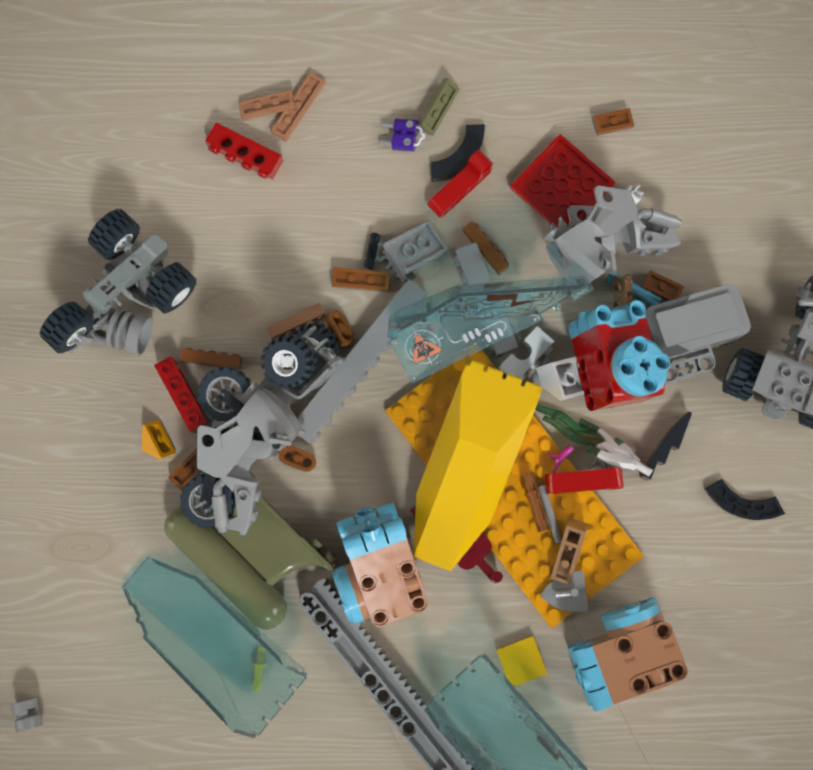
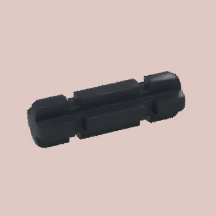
M372 232L367 246L366 259H364L363 264L366 269H373L378 250L377 243L380 241V234Z

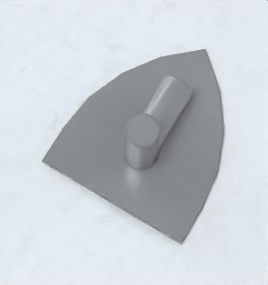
M583 571L574 572L570 585L553 580L540 595L545 601L558 609L570 612L588 611Z

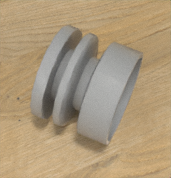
M117 309L113 313L107 328V346L116 347L118 350H122L125 347L128 353L138 356L142 355L151 337L152 318L137 314L134 317L131 311L126 312L124 309Z

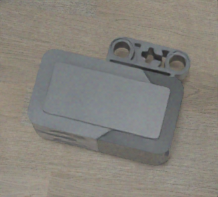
M726 284L691 294L690 296L653 305L645 313L653 342L670 359L668 371L671 373V379H666L664 384L688 379L712 370L716 363L712 349L733 343L747 334L751 328L740 291L734 284ZM681 358H686V359H684V360H681V361H677V362L672 363V361H674V360H678V359H681ZM701 359L708 362V368L701 366ZM683 367L689 368L688 372L682 371L678 373V370H680Z

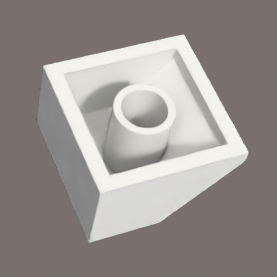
M572 357L536 368L541 387L560 401L584 395L577 369V358Z

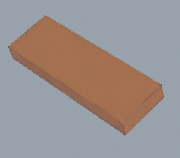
M292 89L239 101L240 115L243 121L296 109Z

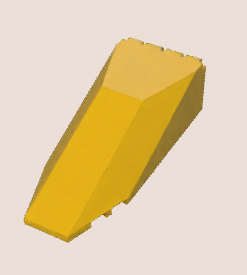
M469 359L463 370L416 493L413 557L450 572L491 522L542 391L540 385L527 380L524 387L521 386L523 379L509 373L503 379L504 371L490 366L487 372H484L485 364Z

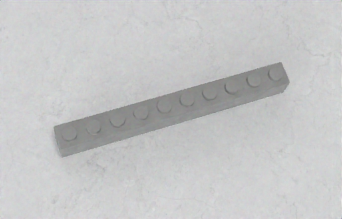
M410 279L407 280L347 355V360L331 375L299 415L297 420L302 429L306 430V434L298 435L308 444L317 441L321 435L320 430L324 426L328 427L333 420L332 415L344 407L345 403L343 401L347 396L351 397L357 390L355 386L359 381L363 382L369 375L367 371L371 366L374 368L379 363V356L382 352L386 353L391 348V341L394 337L398 338L400 336L398 332L404 331L402 327L406 322L410 323L414 319L415 314L413 313L418 307L421 309L424 306L422 302H427L426 291Z

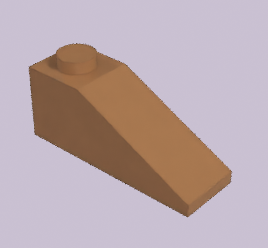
M570 518L565 528L550 579L570 585L590 524Z

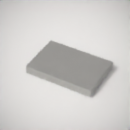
M428 220L383 244L384 249L403 276L449 251Z

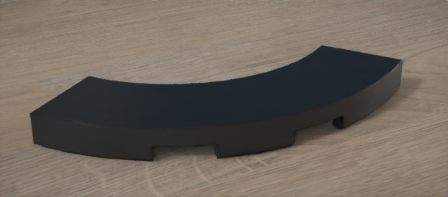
M485 124L466 125V134L460 147L449 157L431 162L432 182L451 178L468 165L469 158L477 150L481 149Z
M723 479L704 488L716 505L739 518L766 520L785 514L776 496L766 500L744 499L730 490Z

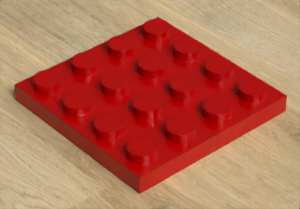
M559 134L510 185V189L550 225L554 223L558 227V218L562 217L566 225L570 223L567 212L570 206H595L594 188L596 186L612 188L616 182L565 137ZM582 210L577 212V217L580 220L586 216V213Z

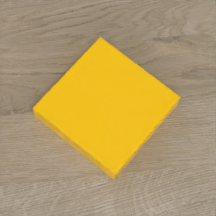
M533 635L496 649L510 688L548 674Z

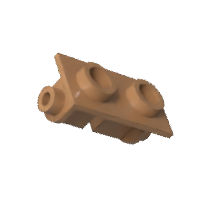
M613 275V308L632 302V295H627L628 292H632L633 279L631 275H623V278Z

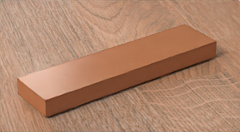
M309 72L294 94L296 109L283 111L270 132L287 142L326 84V81Z

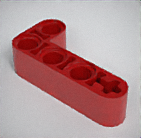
M480 149L477 150L469 158L468 165L433 196L427 206L440 219L443 218L491 173L493 162Z
M621 467L545 474L547 494L624 488Z

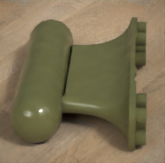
M249 471L250 476L256 478V477ZM262 495L260 501L256 502L255 510H258L257 520L252 522L246 535H240V531L230 529L227 532L219 533L216 526L213 528L198 527L197 524H192L189 522L190 519L184 516V510L181 509V506L172 510L164 523V531L167 537L259 629H273L281 624L286 616V601L273 587L280 579L292 571L306 566H320L328 571H333L335 569L333 564L338 560L329 551L323 555L320 550L324 545L317 538L314 537L311 541L304 538ZM234 507V516H236L237 511L236 507Z

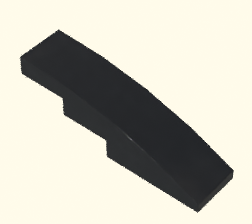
M691 412L685 413L659 441L646 464L653 471L650 476L642 473L641 479L651 480L656 465H664L670 450L676 451L680 448L692 415Z

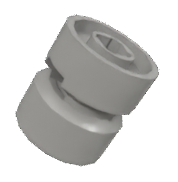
M37 697L11 704L12 714L17 718L14 721L16 732L43 725L41 714L37 713L39 709Z

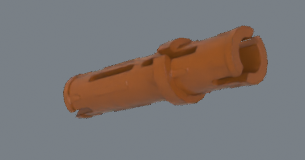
M533 472L521 475L526 492L524 494L528 498L537 531L542 532L550 529L540 499V489H537Z

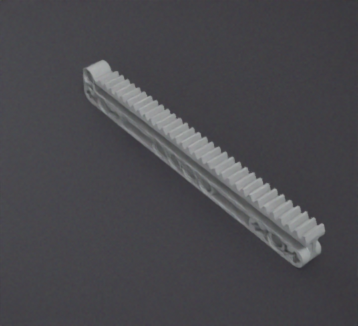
M327 578L319 580L301 595L299 599L301 608L429 770L478 769L477 766L472 767V760L467 761L468 756L466 753L462 754L463 750L461 747L457 749L446 738L448 736L452 741L451 734L445 736L442 732H439L442 727L441 721L435 724L437 716L430 717L432 710H425L427 707L426 702L420 704L421 696L415 698L417 691H410L411 684L405 685L406 677L400 679L402 672H394L397 666H390L392 660L384 659L386 652L379 653L382 647H374L377 641H370L369 639L372 635L364 634L367 630L366 627L359 628L362 622L358 624L349 623L343 605L340 604V597L335 598L337 591L331 592L332 585H325ZM305 597H312V604L314 605V607L319 605L320 608L314 610V612L311 613L310 610H312L313 608L310 604L305 605ZM318 611H323L326 614L324 622H319L316 619ZM331 620L333 623L329 624L330 627L338 629L337 637L329 635L331 631L328 626L325 629L322 626ZM368 674H373L376 677V683L368 684L365 677ZM386 690L389 693V698L387 700L379 699L378 692ZM393 706L401 708L402 713L399 716L391 714L390 709ZM406 722H411L414 725V730L406 732L403 729V725Z

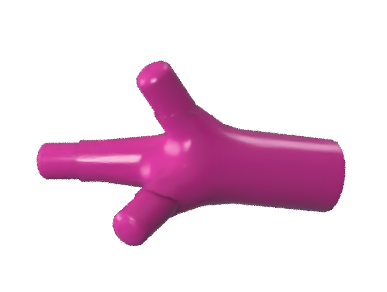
M568 445L559 453L548 455L549 458H556L553 473L557 472L561 462L574 451L571 445Z

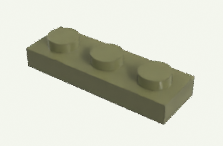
M443 78L417 124L428 135L434 136L460 90L449 78Z

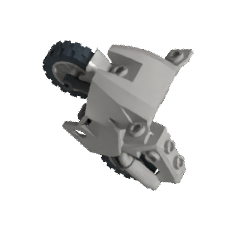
M221 367L210 371L201 380L200 387H198V402L202 405L201 409L207 413L208 417L215 420L212 422V427L205 425L198 427L197 468L205 473L197 475L184 486L183 493L180 496V499H182L180 506L184 510V516L190 519L189 522L197 524L198 527L213 528L216 526L219 533L227 532L230 529L240 531V535H246L252 522L257 520L258 510H255L256 502L260 501L261 490H258L260 480L251 477L249 473L252 463L257 459L269 457L274 449L280 448L281 444L292 445V439L298 435H305L306 430L302 429L293 412L277 395L265 387L262 390H258L257 383L251 385L249 377H246L244 372L233 367ZM224 379L233 381L227 389ZM219 380L222 390L213 387ZM235 384L238 386L240 392H236V390L233 388ZM212 391L219 393L215 399L212 398ZM214 402H222V408L218 407ZM202 487L201 495L196 493V491ZM195 497L199 498L201 503L196 505ZM203 505L202 509H205L204 513H202L198 509V507ZM209 507L213 508L214 514L208 515ZM234 507H236L237 511L236 516H234Z

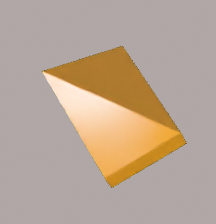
M155 420L142 425V451L159 460L174 455L176 451L160 420Z

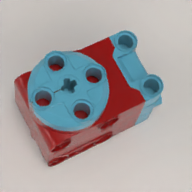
M639 300L615 307L612 310L605 305H600L593 310L579 313V318L569 324V332L578 363L579 378L582 390L584 391L585 403L589 411L613 409L619 406L642 403L665 392L664 383L667 379L670 359L653 342L645 315L646 309Z

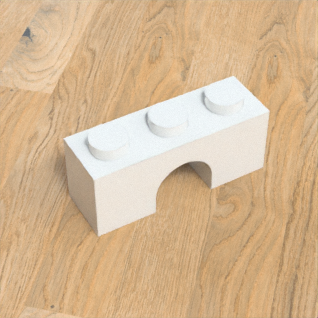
M537 326L523 341V344L530 351V357L525 360H519L510 354L498 367V370L504 371L503 377L505 378L507 373L522 378L523 382L528 377L526 375L527 371L530 368L534 370L541 363L539 361L541 356L544 355L546 357L554 349L551 347L554 341Z

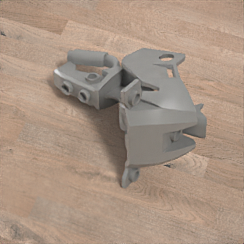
M596 186L594 188L595 206H570L567 210L570 223L566 225L562 217L558 218V227L552 223L551 231L543 239L552 242L545 249L554 266L568 280V288L571 291V295H575L581 287L595 280L606 271L613 273L617 270L615 254L616 244L619 242L623 243L627 254L639 253V256L649 255L650 252H656V255H663L668 250L680 245L676 228L681 226L682 220L678 219L675 215L654 208L638 211L629 190ZM603 192L610 194V202H606L603 199ZM579 210L586 213V220L578 219L577 212Z

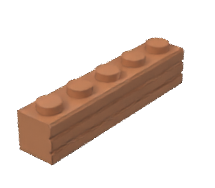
M317 303L266 329L273 341L283 335L291 334L292 331L306 324H312L315 320L323 319L325 312L321 304Z

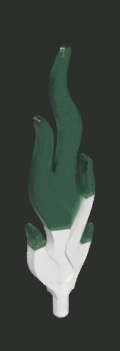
M537 404L535 410L545 414L542 421L551 424L568 439L588 446L587 452L608 464L628 468L633 471L637 469L647 476L651 475L653 470L640 463V459L619 438L615 437L613 440L602 428L582 418L578 424L562 411Z

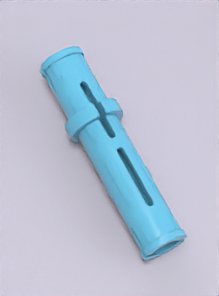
M614 272L609 273L605 282L613 285V275L621 276ZM633 282L632 292H628L652 306L659 304L662 298Z

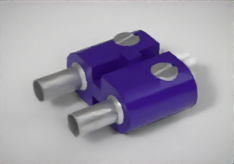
M396 118L395 122L383 121L382 128H392L394 134L392 140L380 139V146H392V150L415 152L416 146L421 143L422 139H425L426 134H423L422 128L417 125L418 120ZM418 129H419V130H420V134L422 135V137H420L419 140H418V142H417L416 136L418 135Z

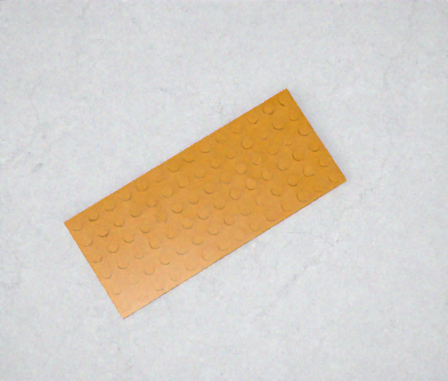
M476 342L385 410L386 414L426 466L467 360H475L485 364L484 372H487L489 366L496 368ZM533 415L491 522L485 528L483 534L491 542V551L552 629L573 613L552 606L540 596L546 586L553 581L550 578L561 542L555 544L551 528L542 532L537 531L528 498L524 494L526 492L521 475L533 472L537 489L542 485L546 487L545 474L553 473L556 459L549 458L548 455L559 453L561 450ZM566 457L559 465L556 473L574 472L577 470ZM593 491L548 494L562 538L570 518L590 524L575 571H583L587 601L644 557Z

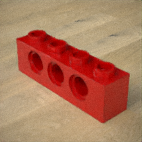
M217 122L205 140L208 150L216 155L220 153L232 163L236 161L248 171L252 169L264 179L268 177L273 180L283 163L281 154ZM226 142H231L229 147H223ZM242 150L248 151L246 155H239ZM259 158L264 159L260 164L255 163Z
M169 356L155 364V369L189 431L196 434L199 426H208L209 420L201 409L176 360Z

